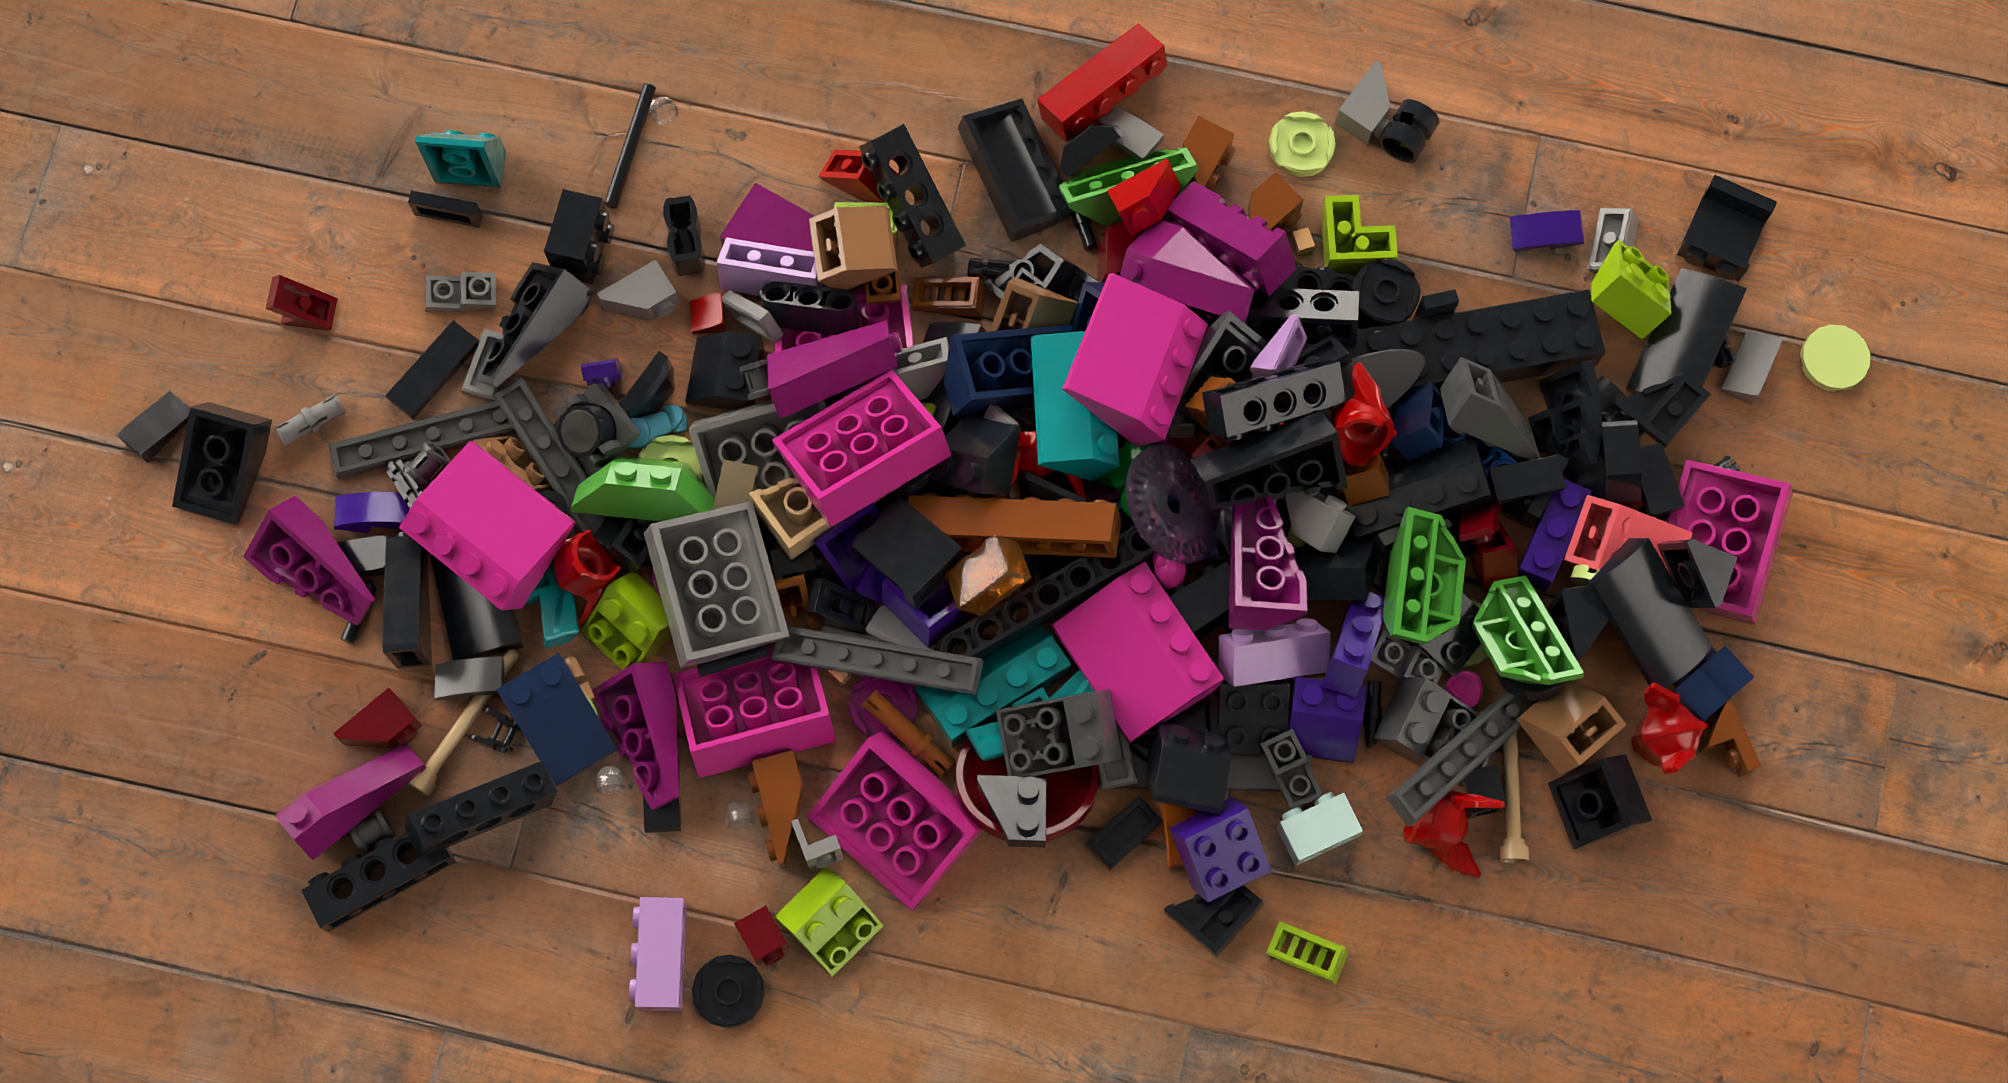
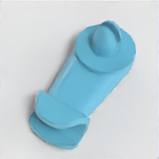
M666 405L663 407L664 411L640 418H631L630 420L640 431L641 435L629 447L634 449L643 448L652 443L651 441L657 437L665 436L671 432L681 433L688 429V419L683 409L676 405Z

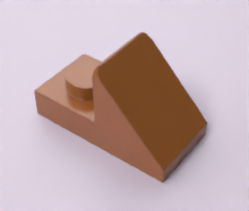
M1730 701L1716 711L1699 753L1702 754L1725 745L1727 749L1725 757L1729 767L1732 770H1736L1738 776L1742 777L1754 772L1761 767V764L1733 702Z

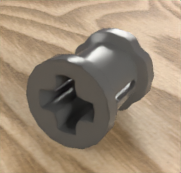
M767 359L739 367L740 371L744 373L750 393L747 395L749 400L770 394L768 390Z
M429 440L423 444L424 449L412 462L407 461L403 465L407 474L422 486H427L430 483V477L442 465L446 466L450 462L448 455L438 445Z
M381 809L375 811V816L356 825L349 831L362 854L368 852V847L382 839L395 837V833Z

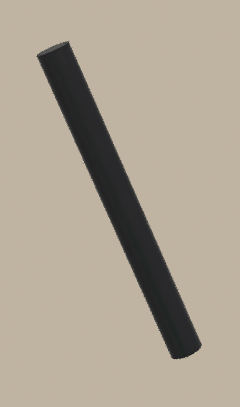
M643 84L604 201L607 207L617 208L656 87L652 84Z

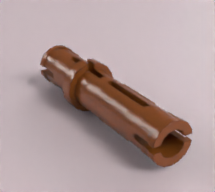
M877 689L862 703L861 707L871 713L911 749L909 753L914 758L916 756L921 758L939 777L945 773V769L948 770L954 763L955 759L951 758L932 741L933 736L930 733L924 734L885 699Z

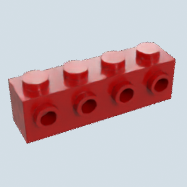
M1139 23L1040 96L1037 102L1041 119L1066 142L1075 135L1081 134L1088 125L1100 116L1108 114L1116 104L1127 96L1133 95L1141 85L1152 77L1158 76L1167 67L1164 45Z

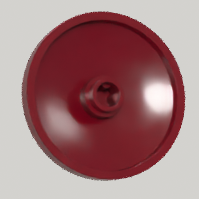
M995 718L993 720H990L984 725L997 722L998 719ZM968 739L961 749L957 760L956 789L958 798L966 814L978 827L994 837L1005 840L1001 833L1002 828L994 820L982 791L979 792L977 788V775L1008 776L1005 756L983 761L977 755ZM1098 764L1032 776L1046 777V842L1069 833L1086 818L1097 795L1099 781Z

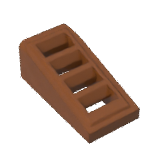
M915 277L911 309L920 312L982 317L986 287L983 286L984 283L980 277ZM927 287L932 288L930 301H925ZM940 289H945L943 301H939ZM954 290L959 291L957 301H953ZM968 292H970L969 301H967V299H968Z

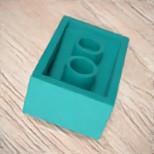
M446 130L444 133L432 132L416 136L415 143L435 183L501 188L506 154L501 137L491 133L464 135L456 130Z

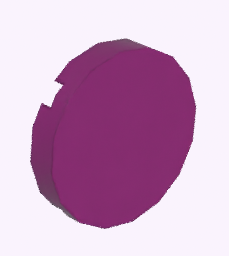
M864 676L854 685L849 697L848 711L853 725L862 735L868 738L881 731H885L892 739H896L897 737L865 708L861 707V705L877 689L885 699L914 724L918 715V698L914 687L911 684Z

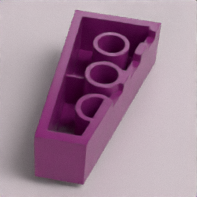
M1194 181L1167 209L1171 223L1191 231L1194 234L1193 237L1201 245L1211 249L1214 252L1213 255L1225 266H1230L1255 291L1259 289L1269 297L1297 269L1284 230L1277 227L1273 232L1270 231L1264 219L1256 216L1253 220H1250L1242 207L1233 204L1228 208L1222 196Z

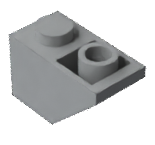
M1304 491L1286 494V503L1293 534L1319 551L1336 553L1356 517L1345 510L1347 504L1334 496L1328 495V497H1325L1320 493L1306 495Z

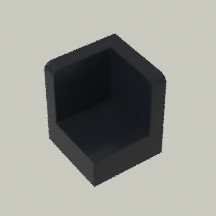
M1496 764L1474 769L1463 779L1466 794L1481 795L1504 801L1505 807L1507 806ZM1504 808L1465 809L1467 819L1501 812Z

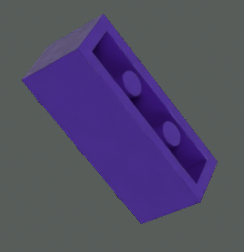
M1564 479L1566 489L1561 492L1552 493L1518 565V577L1526 575L1533 588L1544 593L1556 576L1573 536L1586 496L1592 492Z
M1370 592L1367 600H1350L1324 677L1323 687L1356 698L1367 673L1383 621L1385 597Z

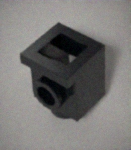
M812 546L792 560L783 548L770 551L776 580L804 574L807 585L812 582L813 578H818V573H821L822 569H824L820 552L813 553Z

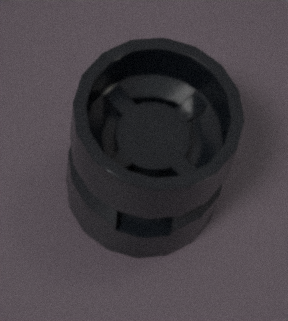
M1412 99L1403 100L1393 116V122L1388 124L1381 135L1379 143L1395 159L1406 163H1414L1426 146L1425 141L1431 138L1439 125V117L1430 107Z

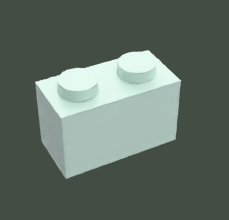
M1329 792L1313 801L1314 807L1302 811L1301 807H1297L1281 815L1283 821L1278 824L1276 829L1295 866L1361 835L1363 830L1345 793L1334 796L1333 792Z

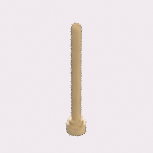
M514 649L507 650L503 655L505 660L504 678L519 658L518 652ZM475 695L426 763L425 766L427 768L421 773L419 772L408 785L426 797L431 795L437 786L435 784V781L438 779L436 776L437 772L492 695Z
M1516 731L1503 743L1505 798L1507 802V839L1503 840V846L1500 847V862L1505 864L1529 862V846H1526L1525 840L1521 839Z

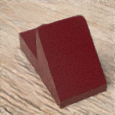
M282 275L272 277L265 309L282 315L281 324L328 331L332 328L338 298Z

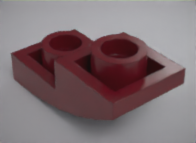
M1495 502L1462 512L1459 524L1460 541L1472 540V544L1476 545L1492 540V534H1495L1501 528L1497 514L1503 509L1502 504L1496 505Z

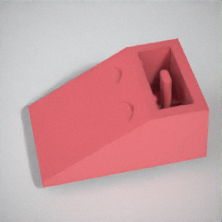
M1587 495L1564 560L1570 569H1573L1578 564L1588 565L1590 567L1588 572L1594 573L1605 565L1628 538H1649L1667 568L1657 544L1665 541L1692 539L1693 533L1621 504Z

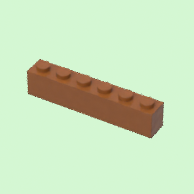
M925 493L921 496L909 495L908 503L961 546L963 551L1116 558L1122 520L1116 503H1110L1106 500L1076 502L1072 499L1063 498L1058 501H1045L1035 497H1026L1023 500L1006 499L1002 496L973 498L963 494L956 495L955 497H941L932 493Z

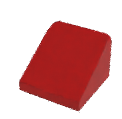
M722 292L690 300L692 334L726 331L724 303L721 298L723 297Z

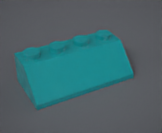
M1085 331L1035 335L1031 337L1038 465L1093 481L1120 466L1117 431L1062 390Z
M1043 626L983 659L977 696L924 686L914 688L951 747L968 738L965 730L982 726L990 720L997 718L996 710L1011 707L1010 705L1042 687L1046 689L1070 674L1071 663L1053 636Z

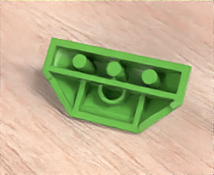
M1187 147L1178 148L1176 151L1160 149L1154 150L1146 161L1139 162L1130 155L1083 169L1071 177L1068 182L1060 184L1059 188L1069 209L1100 224L1109 226L1113 222L1120 224L1122 219L1107 192L1108 189L1167 158L1181 185L1176 194L1177 196L1186 187L1198 171V168Z
M618 456L578 485L571 506V512L666 521L713 510L715 497L688 463Z
M1412 507L1405 509L1390 553L1383 608V620L1391 637L1425 645L1453 629L1460 622L1466 559L1455 539L1445 527L1446 523L1443 517L1439 514Z
M1527 576L1494 581L1473 621L1472 628L1501 677L1527 684L1551 685L1583 678L1584 672Z

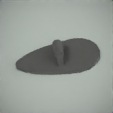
M1389 349L1351 358L1353 362L1341 369L1346 401L1353 398L1355 394L1352 385V371H1354L1353 366L1358 362L1362 363L1372 379L1381 388L1383 402L1386 408H1388L1407 392L1417 380L1425 366V357L1418 351ZM1341 404L1336 405V406H1333V410L1336 409V408H1337L1338 406H1340ZM1332 412L1324 414L1332 424Z

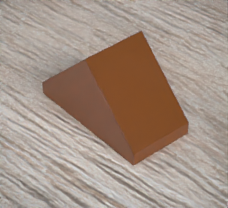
M804 574L775 580L786 625L816 631L814 620L806 613L809 596Z

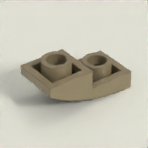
M724 460L713 510L750 502L749 493L754 491L758 466Z

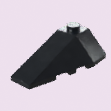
M532 262L512 294L510 300L515 305L510 316H503L499 324L503 328L502 334L504 336L490 345L476 380L497 388L575 322L578 316L586 311L589 299L594 292L565 269Z

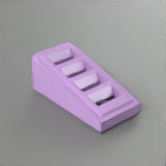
M1290 315L1254 360L1250 367L1254 378L1295 366L1307 340L1297 315Z

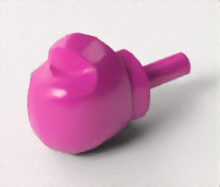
M1175 533L1172 545L1165 546L1164 549L1155 552L1152 559L1158 581L1167 588L1179 586L1186 576V554L1180 547L1182 541L1180 533Z

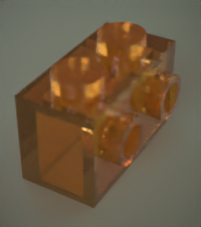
M997 535L985 540L981 547L969 556L960 559L956 566L945 573L957 608L980 616L1032 578L1019 543Z

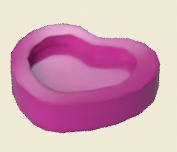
M1461 671L1456 676H1451L1446 683L1448 693L1458 697L1461 702L1469 707L1475 706L1483 696L1482 682L1479 675L1475 672Z

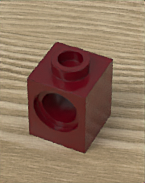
M766 905L734 923L757 965L764 962L766 966H769L785 956L783 951L788 949L789 946Z

